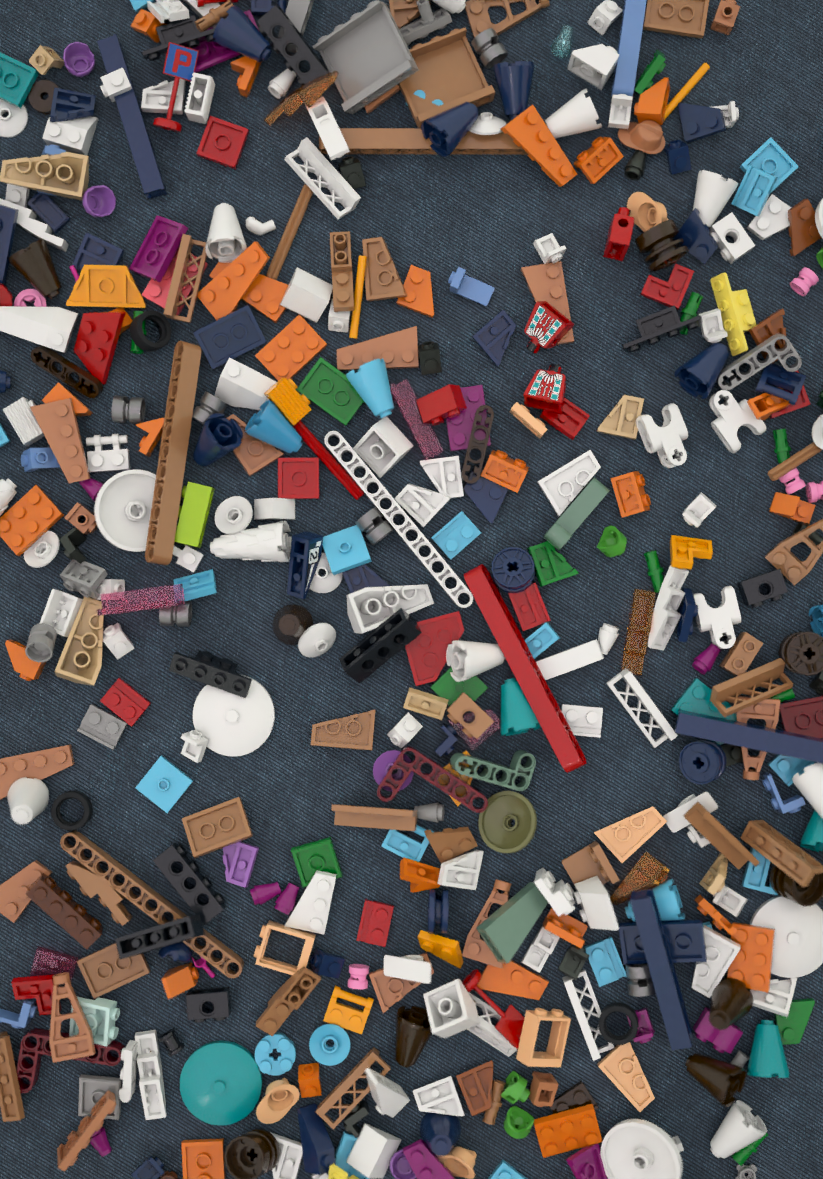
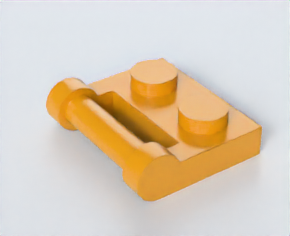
M335 985L323 1021L362 1034L374 999L349 993ZM337 998L364 1006V1009L362 1011L336 1002Z

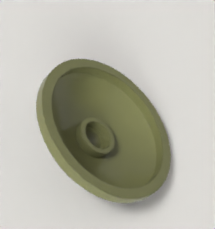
M502 791L492 795L487 800V809L479 814L478 826L480 835L487 846L494 851L506 854L518 852L530 843L535 834L537 826L535 809L525 796L517 792ZM515 820V825L512 827L511 822Z

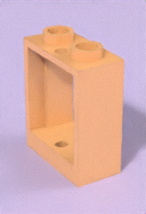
M269 920L267 926L263 925L259 937L263 938L261 946H256L253 956L257 958L255 964L293 975L301 968L307 966L316 934L285 927L283 924ZM271 930L306 939L298 966L264 956Z
M542 1008L526 1010L516 1059L528 1067H561L571 1018L564 1015V1012L559 1009H551V1011ZM540 1020L553 1021L546 1052L534 1051Z

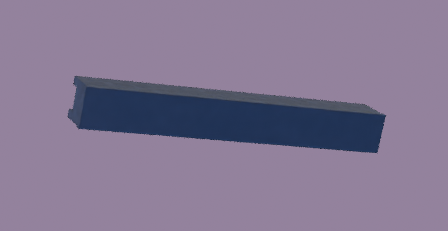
M116 34L98 40L97 43L107 74L123 68L132 86L131 90L115 96V101L144 194L147 196V199L167 195L121 43Z
M680 709L678 711L675 733L823 763V739Z
M653 889L632 891L630 903L671 1049L675 1051L677 1049L692 1048L691 1039L694 1036Z

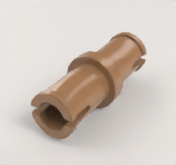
M227 0V2L216 9H210L208 14L194 21L197 29L201 33L213 25H217L221 18L224 19L229 15L226 11L234 5L230 0Z
M493 1080L491 1109L485 1111L482 1119L487 1124L495 1125L499 1107H502L503 1103L500 1094L504 1091L505 1082Z

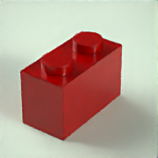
M449 384L416 400L423 423H430L432 426L443 423V419L447 417H457L461 414L460 411L467 409L459 385Z

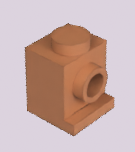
M735 0L720 1L710 29L726 35L730 34L740 6L736 5L737 2Z
M78 502L64 517L86 535L92 534L98 528L94 514ZM82 516H85L86 521L84 523H80L79 519Z
M533 1071L529 1099L537 1107H552L559 1085L550 1073Z

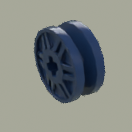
M509 547L495 555L491 571L494 582L500 590L507 593H519L531 586L535 578V565L532 556L519 547Z
M700 739L686 745L680 752V770L684 777L692 783L698 785L707 784L720 778L725 771L727 764L726 755L722 747L715 741Z
M430 889L427 917L428 934L434 933L436 924H440L441 934H447L449 919L448 890H443L441 899H436L435 889Z

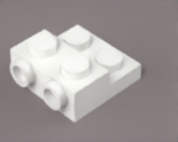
M544 867L536 872L535 885L558 916L563 913L565 915L571 913L575 909L574 904L576 903L573 895L574 890L569 883L565 884L562 879L554 883L556 880L550 871L546 872Z

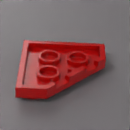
M459 611L417 622L422 633L405 646L416 686L436 681L447 662L446 651L448 645L452 644V641L459 640L462 636L464 627Z

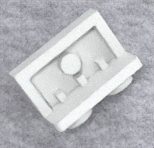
M52 589L40 623L49 624L54 627L57 634L68 637L83 599L64 591Z

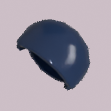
M183 942L161 948L158 955L162 958H165L167 955L173 956V961L189 962L192 950Z

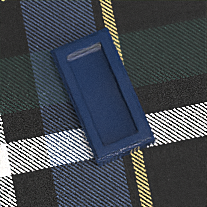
M37 192L27 202L55 233L70 221L69 217L47 194Z

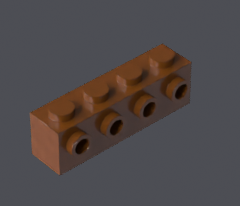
M43 873L28 888L26 895L86 950L102 935L104 927H102L100 921L91 917L87 910L81 904H77L67 891L57 886L55 880L50 876H46Z

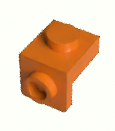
M140 9L131 27L135 31L149 36L154 42L159 43L160 39L156 27L166 24L161 23L151 12Z
M319 1063L301 1064L298 1066L301 1098L322 1096Z

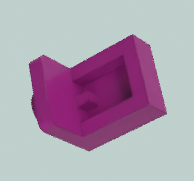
M647 1008L635 1011L638 1017V1030L633 1038L634 1042L646 1043L652 1040L651 1037H654L655 1031ZM627 1016L628 1022H629L630 1027H631V1021H630L629 1017Z

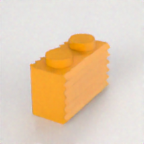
M281 378L264 395L277 406L290 424L294 426L312 410L309 407L310 401L304 394L299 395L295 390L298 387L292 379Z

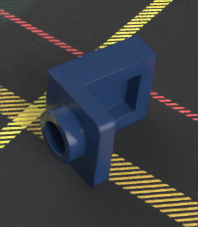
M681 140L670 141L669 145L664 147V151L667 153L670 174L673 175L691 170L688 145Z
M444 724L440 726L448 735L434 749L440 757L443 754L447 756L455 748L453 744L458 740L455 736L458 732L450 724L447 727Z
M316 948L310 958L309 967L318 975L338 979L345 959L342 956L324 953L321 949Z
M149 1156L131 1173V1176L134 1179H157L165 1173L162 1170L164 1165L157 1157L153 1159Z

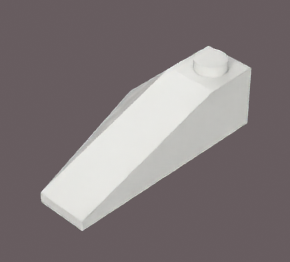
M0 306V331L66 353L78 313L60 307Z
M229 358L220 375L214 396L232 407L261 410L259 407L268 400L264 393L276 381Z
M427 584L365 587L347 595V614L354 633L363 634L380 626L400 608L410 614L434 604Z

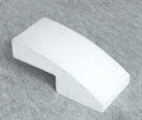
M542 926L526 951L521 963L540 973L560 937L544 929Z

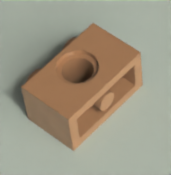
M740 632L735 644L730 648L719 667L735 677L744 674L763 643L747 632Z
M464 692L446 709L449 712L447 717L455 724L459 722L464 727L462 731L470 739L473 736L478 739L494 722ZM471 711L474 713L475 717L472 722H465L463 720L465 712Z

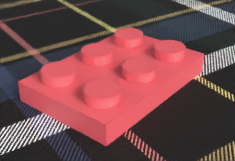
M179 247L161 282L150 279L142 293L144 298L165 309ZM205 262L204 271L208 266L207 262ZM195 264L187 268L186 274L189 278L197 275L198 268ZM191 284L182 288L181 293L184 298L189 297L193 292ZM185 303L178 307L176 315L180 314Z

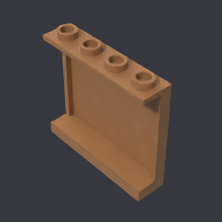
M466 27L460 30L454 29L447 35L442 37L436 36L427 43H418L409 49L419 71L398 85L418 128H421V124L426 119L464 102L473 103L476 107H480L494 100L495 90L492 85L488 86L466 38ZM416 90L424 91L425 99L415 95L414 92ZM435 99H439L443 102V105L438 106L432 102Z

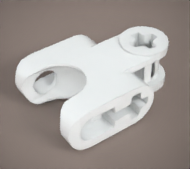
M721 390L713 394L709 399V406L717 416V419L711 422V426L728 451L736 453L741 448V443L737 437V431L740 426H746L753 434L761 435L766 432V425L762 420H758L747 403L748 400L743 399L737 403L729 391ZM723 398V404L719 405L718 401Z
M670 403L662 409L664 420L662 427L656 425L652 417L647 414L638 416L636 419V425L646 450L649 453L657 452L661 464L666 468L682 465L687 459V453L682 441L688 438V431L678 406Z
M725 586L722 589V602L718 608H711L706 603L703 594H693L695 605H698V612L695 618L699 631H709L712 644L716 645L719 649L732 647L736 641L733 625L741 623V614L734 588L732 586ZM722 636H727V640H725L724 642H720L719 638Z

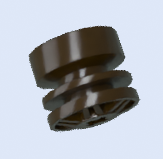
M672 219L652 227L634 241L640 253L651 252L644 260L645 263L653 262L648 267L650 272L665 269L675 264L689 252L687 246L680 247L684 243L682 238L673 241L679 230Z
M795 632L786 636L781 642L778 651L779 658H782L786 663L785 669L791 673L801 675H814L823 670V637L812 632ZM810 651V655L804 656L803 652Z
M773 865L770 873V884L777 894L802 906H812L823 897V873L814 874L809 885L803 887L776 865Z
M254 1129L231 1140L225 1152V1165L228 1172L235 1179H256L272 1170L278 1163L280 1155L276 1138L269 1131Z

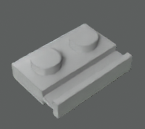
M91 704L77 731L114 750L128 724L124 720Z

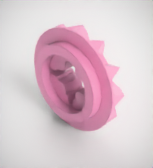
M35 289L21 291L14 300V306L28 307L24 301L30 303L35 301V307H47L46 299Z

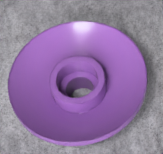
M386 751L376 759L373 766V776L378 785L400 754V751ZM404 754V760L407 762H411L410 758L406 754ZM397 769V773L392 774L395 779H400L404 773L401 769ZM413 771L410 772L399 791L410 784L414 775ZM389 786L382 787L384 790L392 791Z

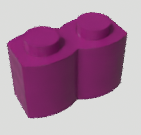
M705 1007L693 1026L696 1032L695 1036L703 1042L707 1040L714 1044L713 1047L721 1053L726 1051L731 1054L743 1031L735 1024L724 1030L714 1028L709 1021L710 1009Z

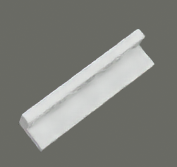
M307 137L301 140L298 149L288 154L284 160L339 220L356 208L361 197ZM299 156L303 160L304 165L297 164L293 159ZM307 172L314 173L317 176V180L310 179ZM321 187L328 188L331 195L324 194L321 191ZM334 202L341 203L345 209L339 211L335 207Z
M625 668L606 683L654 748L666 739L672 741L678 736L631 671ZM621 678L626 682L625 692L617 691L613 685ZM628 695L638 698L637 708L628 706ZM640 711L650 714L649 724L639 721ZM652 727L660 728L664 733L655 741L651 737Z
M584 969L581 970L578 978L583 976L586 982L582 990L574 987L572 982L574 979L568 976L562 979L594 1061L601 1058L600 1053L613 1049L614 1045L608 1042L607 1045L599 1048L596 1046L595 1040L597 1035H601L599 1025L595 1029L588 1025V1020L591 1015L600 1018L601 1010ZM584 995L593 1001L590 1009L581 1006L580 1002Z
M469 992L475 1005L482 1009L483 1015L478 1016L480 1024L467 1030L506 1056H511L517 1049L492 1025L490 1020L492 1017L500 1020L501 1016L491 1006Z

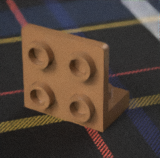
M597 841L561 861L574 884L598 876L603 885L609 881L612 884L619 881L617 874Z

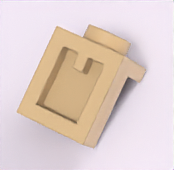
M40 45L29 59V63L41 75H45L52 67L61 69L64 65V60L52 48Z

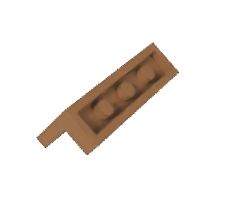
M182 235L164 315L169 319L191 324L207 254L206 242L193 240L190 235ZM193 245L204 247L202 255L194 259L191 254ZM195 264L198 268V273L194 277L189 278L186 274L187 268ZM191 284L193 294L184 298L181 293L182 288ZM185 303L189 309L187 317L176 315L178 307Z
M779 658L713 686L710 701L726 717L791 689L793 683L783 673L786 663L782 658ZM779 678L784 684L776 685L772 684V681ZM764 687L768 688V691L762 693L755 691V688ZM746 694L750 695L751 698L748 700L739 699L738 695ZM722 702L734 703V706L726 709Z
M699 802L684 815V818L738 870L748 860L755 867L760 863Z
M332 804L331 811H335L334 825L416 831L418 810Z
M764 820L748 822L740 838L801 886H808L814 874L823 873V865Z
M7 1031L0 1033V1108L3 1122L19 1121L25 1118L10 1036L7 1034Z
M375 1047L363 1057L317 1106L315 1112L332 1129L370 1091L369 1084L365 1089H356V1081L359 1078H367L366 1074H363L365 1070L370 1068L375 1061L384 1068L380 1072L382 1076H385L391 1069L379 1056L380 1052ZM344 1093H353L354 1101L351 1104H342V1095ZM330 1108H339V1117L333 1122L325 1113Z

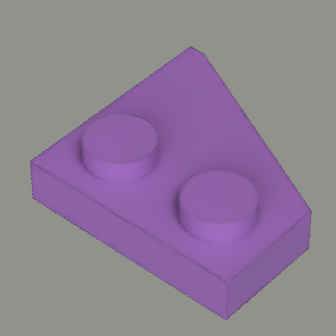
M239 841L223 848L224 855L222 857L226 867V882L244 888L248 887L259 847Z

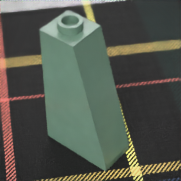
M529 882L476 928L498 962L508 964L548 904V901L534 882Z

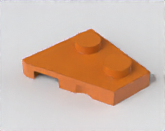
M411 265L403 284L408 297L398 298L397 304L433 318L434 307L430 272Z
M701 895L695 899L699 904L696 908L704 916L709 914L713 918L712 923L720 931L724 928L731 936L738 931Z

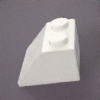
M603 44L573 50L567 69L602 90L616 67L619 54L613 47H606Z
M89 116L50 122L49 117L42 139L48 146L51 144L57 145L61 149L66 150V152L87 156L98 118Z
M385 417L375 423L353 449L381 478L414 445L388 417Z
M598 876L575 883L576 892L573 895L576 903L581 904L582 910H579L582 921H587L591 929L618 930L619 926L609 894Z
M456 979L423 994L432 1034L447 1038L480 1024L476 1005L460 979Z

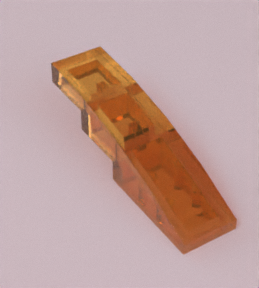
M333 71L298 88L268 113L264 121L271 126L283 111L290 117L302 103L310 108L337 79L339 73Z
M634 590L621 671L626 668L633 675H642L656 592Z

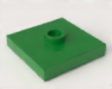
M452 667L430 687L439 697L448 699V706L462 692L475 701L488 688L477 676L461 682L455 681L450 672H453Z
M331 837L291 848L303 888L308 886L316 870L337 874L336 879L342 877V871Z

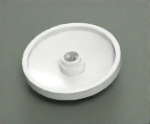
M145 470L123 471L112 476L100 488L94 504L95 521L103 537L115 547L131 552L146 550L156 480L155 474Z
M252 679L246 698L206 685L198 694L193 707L195 731L200 732L203 737L209 740L207 744L209 749L225 756H242L258 749L268 739L275 722V708L272 698L265 687Z
M778 895L768 899L758 907L749 925L775 929L771 973L785 978H797L808 975L821 966L823 963V911L816 904L802 906Z
M641 1119L621 1121L614 1125L603 1139L600 1155L608 1179H681L682 1159L676 1144L663 1129L651 1122Z

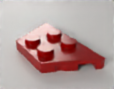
M124 311L83 313L73 351L89 372L99 379L102 384L107 382L126 313Z

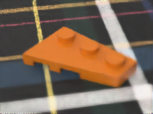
M511 960L508 964L503 963L502 968L487 964L477 986L482 990L540 1000L549 981Z

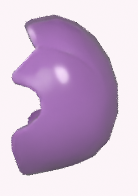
M74 42L64 49V65L72 75L84 77L93 71L95 57L87 44Z
M105 185L89 187L83 194V206L86 212L93 217L108 216L116 207L115 195Z
M403 1149L395 1152L389 1164L391 1174L396 1179H415L416 1176L403 1153Z

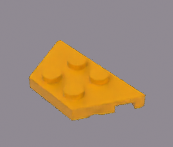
M85 264L66 302V306L146 308V303L128 267L124 265Z

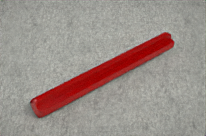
M299 420L293 427L302 437L303 441L356 500L360 499L364 495L363 490Z

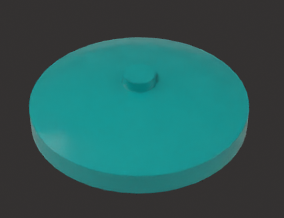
M231 1041L209 1042L196 1049L187 1059L180 1076L181 1097L187 1109L199 1120L220 1126L233 1124L245 1118L256 1106L262 1091V1072L256 1064L255 1057L245 1047Z

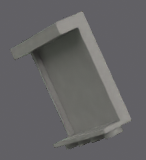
M380 0L370 2L365 10L353 14L348 22L336 26L331 34L322 36L318 39V43L312 46L313 49L320 52L344 101L341 104L344 112L350 114L356 113L419 71L387 4Z

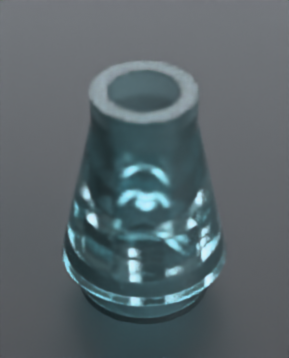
M568 25L562 26L561 31L551 45V52L555 57L566 58L570 54L573 28Z

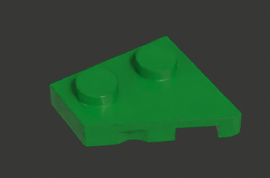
M658 49L654 54L655 57L646 66L635 84L634 90L639 94H642L643 91L652 86L654 82L652 78L656 73L660 74L666 65L664 63L666 58Z
M548 541L527 548L532 556L540 587L578 574V571L575 568L573 569Z
M813 998L792 1000L787 1017L774 1013L775 1025H778L782 1045L800 1043L815 1004Z

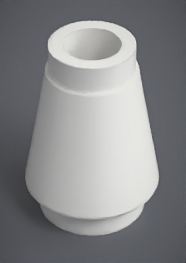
M288 68L269 82V92L278 99L284 97L297 77L296 73Z
M603 623V626L600 627L598 644L602 654L608 655L619 635V628L607 623Z

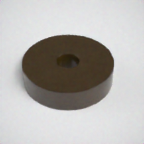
M37 81L33 84L28 94L31 106L40 114H51L54 87L58 88L52 81ZM44 95H48L46 100L42 99Z

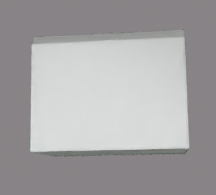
M296 268L280 305L317 323L329 303L333 287L331 284Z
M364 1123L346 1162L367 1178L383 1179L389 1167L390 1159L397 1151L401 1139Z

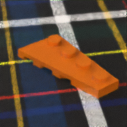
M534 105L529 106L500 128L505 134L507 133L514 139L513 142L518 147L521 146L528 153L527 156L532 161H536L541 166V170L559 187L565 185L577 175V172Z
M255 241L198 292L197 297L216 320L235 311L238 303L247 293L250 285L257 278L270 257L260 244Z
M218 262L209 277L214 279L230 263ZM259 274L250 285L247 293L242 297V300L277 323L287 309L281 306L280 303L288 284Z

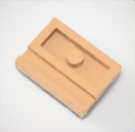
M518 402L513 405L510 413L540 439L547 431L545 424L540 419L534 418L524 405H520Z

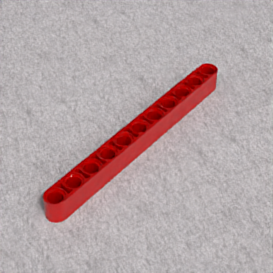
M481 564L464 573V579L562 768L565 772L569 773L587 763L585 755L489 571Z

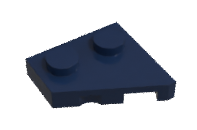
M54 87L50 122L93 116L96 95Z
M678 103L686 143L726 131L723 111L721 109Z
M695 208L679 230V233L673 238V241L682 238L684 243L680 247L687 246L689 254L703 264H706L718 245L710 235L707 225L703 224L698 214L700 212Z
M86 232L72 265L75 266L76 270H82L85 264L119 265L125 250Z
M503 309L472 336L496 367L501 363L516 324Z
M472 471L468 480H472L473 477H477V474H474V472ZM480 475L476 483H466L463 491L473 501L487 521L492 524L508 489Z
M366 564L342 572L350 593L365 587L390 586Z
M683 588L682 591L685 592L683 607L680 606L679 613L681 617L677 623L676 633L678 641L687 642L688 635H692L693 632L692 619L697 616L698 605H695L692 590Z

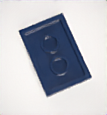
M248 304L193 331L212 369L226 363L229 358L234 359L267 342Z

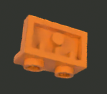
M600 136L591 143L592 146L587 151L581 152L573 163L575 167L581 169L591 184H595L624 157L610 137Z
M492 450L481 476L518 493L529 469L526 466V462L517 458L513 460L507 457L508 454L501 450Z
M639 471L611 478L622 518L650 510V497L644 490L645 479Z
M551 907L542 923L544 929L582 948L585 942L583 936L588 928L587 924L568 914L565 915L563 913L558 916Z

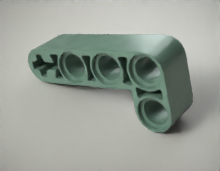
M594 477L551 526L543 538L557 550H560L610 490Z
M518 750L514 753L509 767L463 753H455L450 759L452 769L462 775L517 791H524L528 788L536 765L535 757L525 750ZM527 756V762L521 765V759ZM464 761L469 764V768L464 765L459 766L458 763ZM483 764L484 770L477 774L478 766ZM502 770L501 778L496 779V773ZM521 776L520 783L515 785V778Z

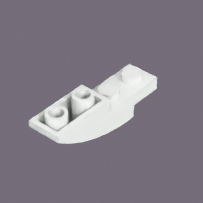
M324 96L306 104L305 106L330 159L340 158L350 152Z

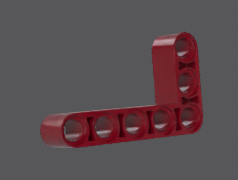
M405 747L401 750L377 788L378 798L382 801H390L395 797L410 772L413 771L476 813L485 811L488 806L487 798L482 792L413 747ZM407 751L415 754V759L411 762H407L403 758L404 753ZM423 763H430L432 771L423 773L420 767ZM394 769H401L404 775L400 779H395L392 776V771ZM442 774H446L450 778L449 782L445 785L438 782V777ZM389 786L392 789V794L389 796L382 795L381 788ZM458 786H465L467 792L463 796H458L455 793V789ZM476 797H481L484 800L481 807H475L472 804Z
M33 1028L22 1038L16 1070L20 1093L29 1092L37 1083L42 1054L52 1056L49 1043L50 1030ZM61 1032L63 1037H69V1033ZM29 1036L35 1037L37 1044L31 1043ZM112 1041L107 1047L94 1044L98 1054L73 1060L115 1066L121 1061V1052L125 1047L117 1041ZM110 1050L117 1051L119 1057H113L110 1054ZM26 1057H31L34 1064H29L26 1061ZM22 1077L28 1078L30 1084H25Z

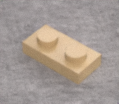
M409 687L403 708L442 720L448 699Z

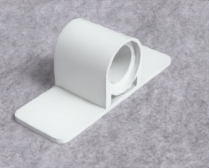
M704 792L697 797L695 794L686 797L676 809L663 815L667 821V826L673 833L690 825L684 818V815L697 802L709 813L718 809L717 803L708 792Z
M385 955L384 975L429 984L431 982V964L424 962L421 955H406L403 957Z

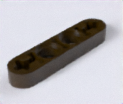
M40 345L31 351V359L36 365L83 395L95 398L102 393L103 384L99 379L50 348ZM55 361L62 365V371H58L55 368ZM72 372L78 374L79 382L73 380Z
M488 405L480 406L475 413L462 469V479L467 484L476 483L481 474L494 418V411ZM484 410H488L487 414L490 415V417L486 418L484 424H488V428L483 425H476V422L481 423L482 416L479 415V412L483 413ZM482 429L485 431L486 437L484 440L480 441L474 437L476 430ZM473 449L481 452V458L477 461L472 460L469 456L470 451ZM467 462L480 465L479 468L474 467V474H477V477H473L472 480H468V476L465 475V472H469L471 465H467Z

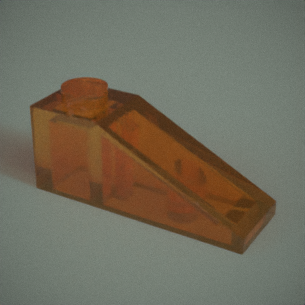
M646 851L610 897L611 903L619 905L630 900L632 891L652 889L658 886L659 883L662 884L667 879L670 869Z

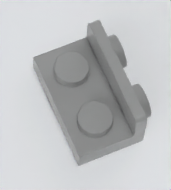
M73 559L62 571L60 577L64 582L63 585L69 591L75 590L84 597L98 599L99 594L96 588L108 573L101 567L86 561L79 564Z

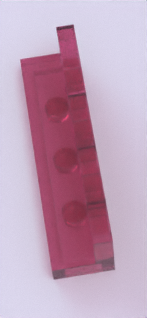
M405 379L397 384H390L391 394L425 460L443 453L444 450L431 424L423 423L416 402L417 397L408 380Z
M176 584L101 594L102 609H97V614L100 616L184 605L183 585Z

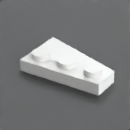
M591 450L538 481L539 486L558 517L601 468Z
M316 870L284 926L325 934L337 874Z
M703 925L707 962H696L691 988L710 998L713 990L718 986L741 949V946Z

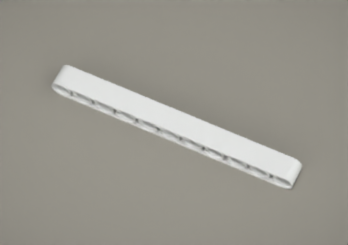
M337 431L328 432L324 440L329 451L377 507L454 603L460 608L469 607L473 602V595L344 437ZM336 436L340 439L337 446L329 445L331 437ZM350 452L353 458L349 462H344L341 459L342 454ZM357 468L365 469L364 477L358 478L354 475ZM371 483L379 486L375 494L367 491V487ZM383 499H389L392 502L389 509L385 510L380 507ZM402 515L405 518L402 525H395L393 522L394 516ZM414 530L417 532L418 537L415 541L407 540L406 533L408 531ZM422 546H428L431 553L427 557H422L419 554V549ZM434 562H441L444 566L443 571L435 573L432 570V564ZM449 577L456 580L457 584L453 589L445 586V580ZM461 593H466L469 596L470 600L466 605H462L458 601V596Z

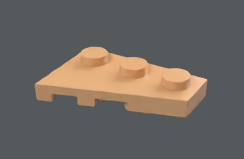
M652 806L594 832V834L623 863L667 821Z
M630 1042L624 1045H617L597 1064L639 1112L655 1099Z

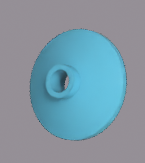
M336 1024L321 1025L311 1035L309 1041L311 1055L317 1062L323 1065L333 1066L341 1063L350 1051L349 1035L342 1027ZM327 1040H333L334 1044L329 1046Z

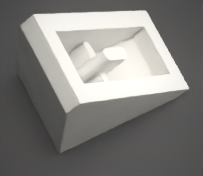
M254 499V520H295V499Z

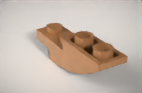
M350 231L330 232L334 312L354 311Z
M73 860L66 865L68 875L73 880L76 879L80 884L81 892L85 896H89L90 899L98 894L100 903L104 907L109 908L112 912L111 916L116 923H120L123 926L132 919V915L121 902L125 898L123 895L80 862Z
M306 967L298 970L268 1001V1007L256 1021V1027L273 1037L291 1012L300 1007L319 983L321 977Z

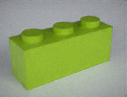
M188 482L187 486L183 487L182 498H184L183 505L179 506V522L176 527L174 542L201 548L214 488Z

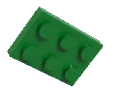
M321 357L296 389L300 394H304L311 402L344 426L348 425L364 403L363 399L348 381L346 375Z

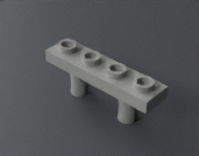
M429 0L416 1L421 19L399 29L406 45L408 46L418 38L427 37L430 32L436 29L445 28L447 24L452 22L450 14L444 8L432 13Z

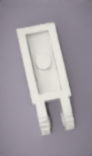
M129 1040L127 1046L121 1052V1061H124V1067H122L120 1073V1080H123V1084L119 1090V1099L124 1103L129 1102L135 1092L138 1042L134 1040Z

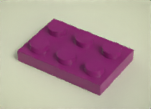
M157 215L129 269L136 274L161 282L181 243L182 235L186 234L188 227Z
M482 385L460 388L467 409L460 411L461 414L457 417L446 418L451 452L468 448L475 413L480 406L485 405ZM484 410L483 413L479 412L482 420L481 423L476 422V425H483L488 428V424L484 425L487 418L486 410ZM478 429L475 431L474 437L481 441L485 439L486 433L484 430ZM490 435L487 446H491Z

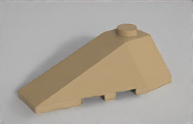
M63 152L55 155H41L40 157L2 160L0 182L83 201L82 197L88 189L89 156Z
M90 597L83 598L54 671L57 677L79 684L95 685L102 667L104 602Z

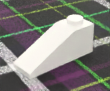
M367 1068L365 1072L372 1098L377 1104L375 1106L380 1114H386L393 1118L410 1099L400 1085Z

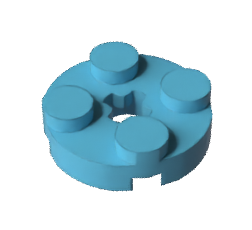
M276 1032L273 1037L266 1034L258 1042L255 1049V1061L260 1071L273 1076L282 1075L289 1071L296 1058L294 1042L280 1032ZM273 1049H277V1052H281V1055L278 1056L277 1059H274L273 1056H270V1053L273 1052Z

